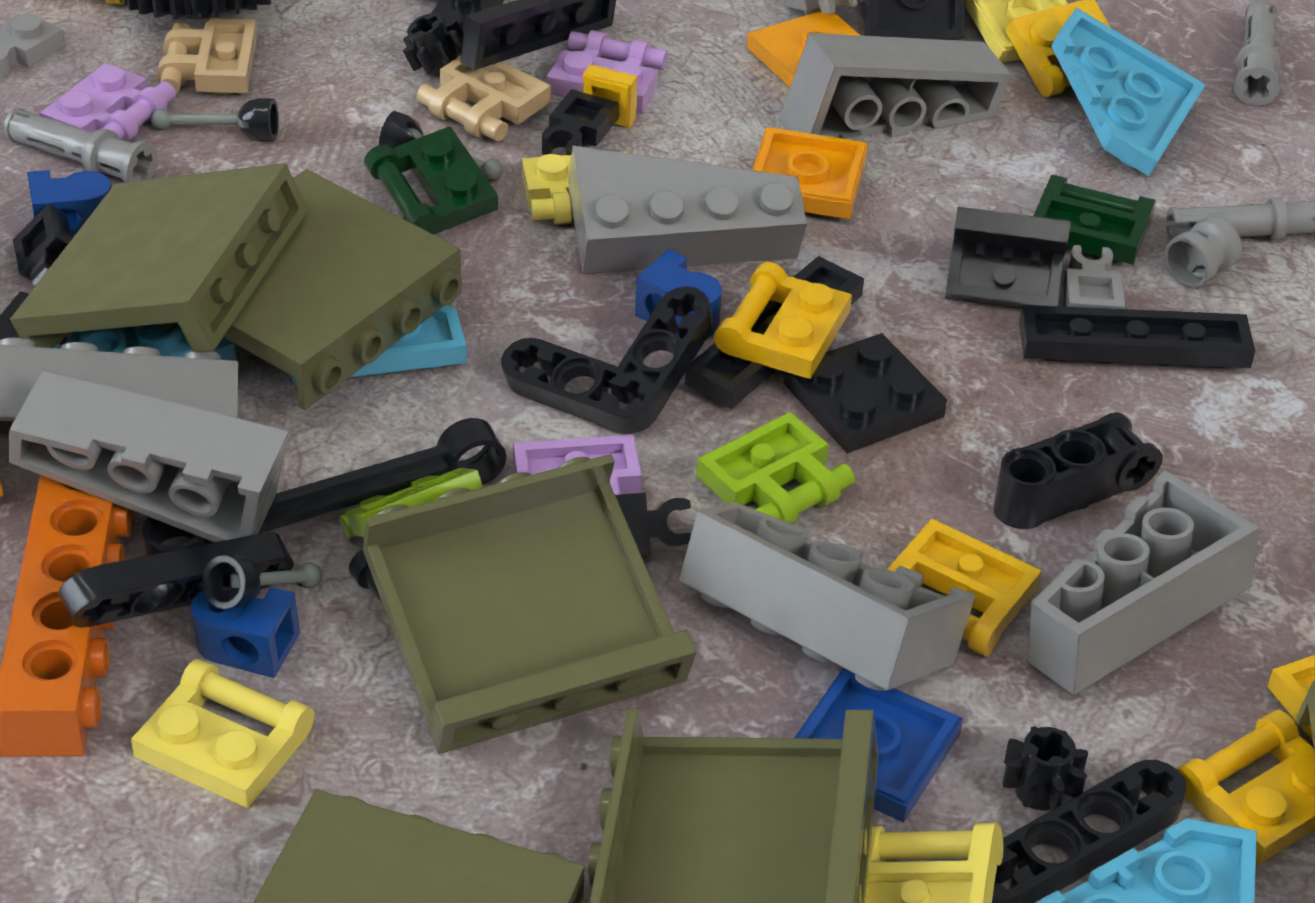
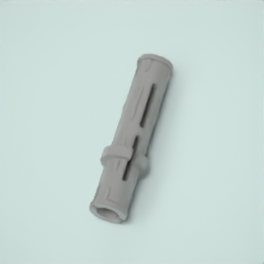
M1269 198L1266 204L1191 208L1170 207L1167 211L1166 221H1174V223L1189 222V224L1166 226L1169 240L1181 233L1190 231L1195 224L1211 216L1221 217L1230 222L1240 237L1267 235L1270 240H1283L1286 234L1315 233V218H1311L1315 215V201L1285 203L1283 198Z

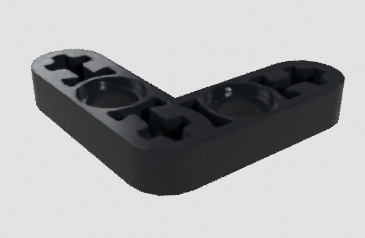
M679 287L667 292L659 301L618 366L541 339H520L510 344L501 358L507 384L513 392L522 397L618 432L628 434L641 432L649 428L657 419L711 333L713 317L709 299L703 291L694 287ZM690 311H693L696 313V316L688 314ZM676 316L683 317L679 325H677ZM663 350L674 355L673 359L663 367L651 368L643 364L644 359L654 351ZM539 362L541 369L534 367V363ZM521 367L527 368L524 373L520 372L519 369ZM586 376L595 380L593 386L584 393L571 394L564 390L566 384L576 377ZM635 398H640L641 403L637 404L632 402ZM619 402L628 405L625 409H621Z

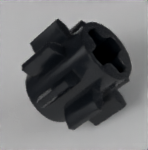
M429 13L417 18L409 25L407 29L408 36L403 39L407 46L403 53L413 71L423 67L426 74L439 77L442 67L461 56L463 30L457 19L446 23L444 17L440 14Z
M1033 726L1027 734L1024 743L1016 739H1009L1004 759L1006 767L1002 785L1004 788H1015L1018 799L1022 802V806L1026 808L1030 807L1041 811L1053 810L1063 803L1066 795L1074 798L1083 793L1087 778L1084 770L1088 752L1087 750L1076 749L1073 739L1064 730L1053 727L1037 728Z

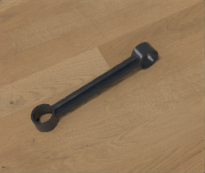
M480 418L460 420L449 426L442 433L435 447L277 493L258 534L357 505L361 501L376 495L387 496L411 487V482L429 475L440 476L458 468L477 470L482 485H485L496 478L504 468L507 458L506 451L487 421ZM484 445L482 450L473 457L459 460L468 450ZM151 517L145 520L142 527L147 556L214 543ZM185 536L192 538L188 542L179 545L161 544L174 537Z

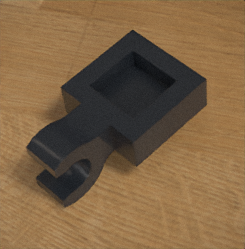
M49 203L13 239L19 274L31 280L34 287L72 240L66 213Z

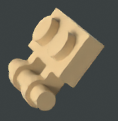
M206 18L204 29H191L185 22L175 23L172 30L164 38L163 52L165 56L159 61L157 70L158 80L170 83L175 89L176 94L187 80H195L196 92H213L218 95L248 93L257 42L256 19Z
M461 56L440 69V87L437 89L425 83L419 88L416 99L419 103L427 106L433 116L444 121L453 119L463 124L464 130L467 133L481 139L487 136L499 142L504 139L508 131V124L500 120V118L503 117L519 125L551 103V85L504 62L473 70L461 63ZM464 101H471L475 103V105L471 106L465 103Z

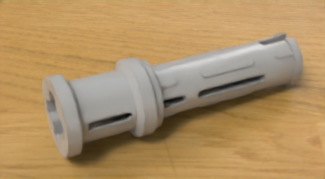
M1254 0L1247 6L1245 12L1244 47L1237 54L1235 63L1237 71L1234 81L1235 95L1240 101L1251 106L1268 104L1275 99L1280 89L1278 73L1281 67V58L1279 52L1274 47L1277 9L1275 5L1269 9V0Z
M14 108V113L9 112L5 118L3 130L8 140L78 161L83 164L87 171H94L103 175L109 174L121 178L124 183L151 180L155 172L157 152L155 147L149 142L138 140L132 143L119 139L118 135L109 129H99L93 132L86 131L73 125L36 115L22 108Z

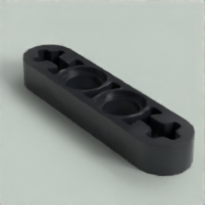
M265 532L87 568L69 578L60 587L58 595L74 626L80 628L92 627L191 605L193 598L203 590L202 579L207 564L218 556L240 555L254 561L261 573L292 570L294 562L279 534ZM227 574V585H231V574ZM263 585L259 588L264 589L271 585Z
M1143 760L1132 764L1003 838L1002 863L997 866L992 903H1035L1057 890H1062L1094 869L1169 827L1178 819L1187 789L1185 778L1179 770L1168 763L1159 760ZM1141 790L1148 794L1139 800ZM1092 814H1103L1114 819L1120 826V829L1112 833H1102L1088 826L1084 818ZM1039 844H1053L1063 849L1069 858L1061 863H1049L1038 858L1032 848ZM1011 879L1009 889H1006L1003 885H1001L1005 881Z

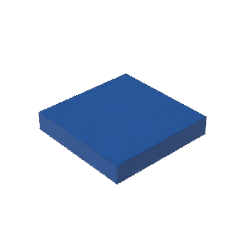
M843 668L794 738L843 739L846 710H874L879 751L874 809L901 822H905L961 734L963 718L895 688L888 691L868 688L855 679V673Z

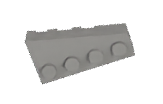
M809 33L779 122L785 130L863 142V136L887 132L890 137L909 134V131L916 126L929 123L934 129L993 118L1011 73L985 42Z
M572 146L568 184L582 274L645 270L668 249L686 257L687 266L798 257L807 220L797 176Z
M5 338L0 340V438H9V429L42 370L238 418V361L221 360L220 354L215 352L194 353L192 351L186 353L184 357L160 356L159 350L143 346L129 347L124 349L123 353L98 351V346L85 342L66 343L61 346V349L36 347L34 341L25 338Z
M42 370L9 429V463L210 541L219 542L258 534L277 493L289 431Z
M1164 470L1154 480L1153 491L1146 498L1138 496L1126 508L1125 519L1114 530L1105 528L1093 540V550L1083 560L1075 558L1031 602L1027 662L1071 694H1077L1251 588L1260 527L1167 470Z
M736 502L697 511L679 581L700 591L701 598L707 603L717 607L736 610L751 618L750 622L756 629L765 633L787 637L802 645V651L807 656L818 661L834 662L855 673V679L860 684L874 690L888 691L954 665L976 596L975 594L957 587H953L948 596L938 594L921 587L924 578L923 574L899 566L895 572L883 568H871L860 563L863 555L861 550L843 543L814 542L809 544L807 543L809 530Z

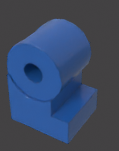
M50 170L27 172L34 217L48 203L66 213L72 239L111 190V182L108 177L94 171H81L65 178L51 179Z
M668 249L637 276L635 316L647 321L667 292L679 287H694L703 291L709 299L713 317V327L707 337L709 338L714 335L720 324L722 286L711 275L688 271L687 258ZM690 311L688 315L696 316V313ZM676 316L677 325H679L683 317Z
M270 587L263 599L255 598L251 603L239 608L221 609L212 605L207 599L204 590H202L193 598L190 606L198 652L205 659L275 678L300 634L295 592Z

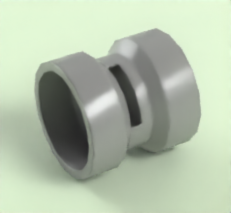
M1211 216L1195 224L1190 231L1181 233L1170 240L1165 248V263L1170 274L1179 283L1195 288L1211 280L1217 272L1224 271L1234 265L1241 257L1242 243L1237 230L1230 222L1221 217Z

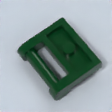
M451 126L393 148L388 145L376 146L364 158L366 168L373 178L382 181L403 213V219L433 235L498 210L497 193ZM412 170L435 206L430 207L427 204L421 203L402 172Z
M1052 174L1033 216L1071 221L1066 247L1068 249H1072L1074 245H1080L1082 252L1101 257L1102 248L1109 247L1113 252V261L1134 265L1145 233L1149 229L1156 200L1140 196L1137 201L1068 184V178Z

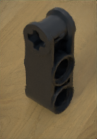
M1119 412L1109 413L1097 421L1075 429L1062 431L1051 438L1007 452L1001 460L994 499V513L1001 522L1013 528H1035L1056 517L1075 510L1085 509L1098 501L1144 486L1160 469L1163 454L1154 444L1143 443L1132 432V423L1124 414Z

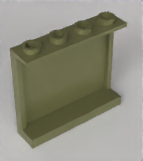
M273 164L115 184L10 318L19 337L34 341L36 347L54 348L56 344L62 342L69 332L178 322L194 353L214 351L308 212L287 164Z
M308 169L293 178L308 212L224 335V338L295 377L297 381L298 407L303 410L308 409L326 394L335 391L342 382L366 364L375 361L381 353L405 335L414 332L421 323L441 308L451 304L461 294L462 287L460 248ZM178 322L155 325L168 331L176 326Z
M612 454L594 459L576 457L552 470L533 475L526 472L515 473L505 477L498 484L471 491L466 488L454 489L442 494L437 500L410 507L404 504L392 505L382 509L375 516L366 518L363 552L438 754L687 681L697 652L687 629L676 633L673 632L611 487L610 478L615 463Z
M628 708L622 736H613L611 741L610 768L614 777L612 788H603L600 796L599 817L601 828L604 830L601 843L593 842L589 851L588 874L590 884L593 886L590 899H581L580 903H865L879 763L874 710H846L843 739L644 737L638 708Z
M315 789L253 903H580V900L584 899L585 865L568 861L555 853H540L501 842L488 834H473L434 823L420 815H406L367 804L357 797H342Z

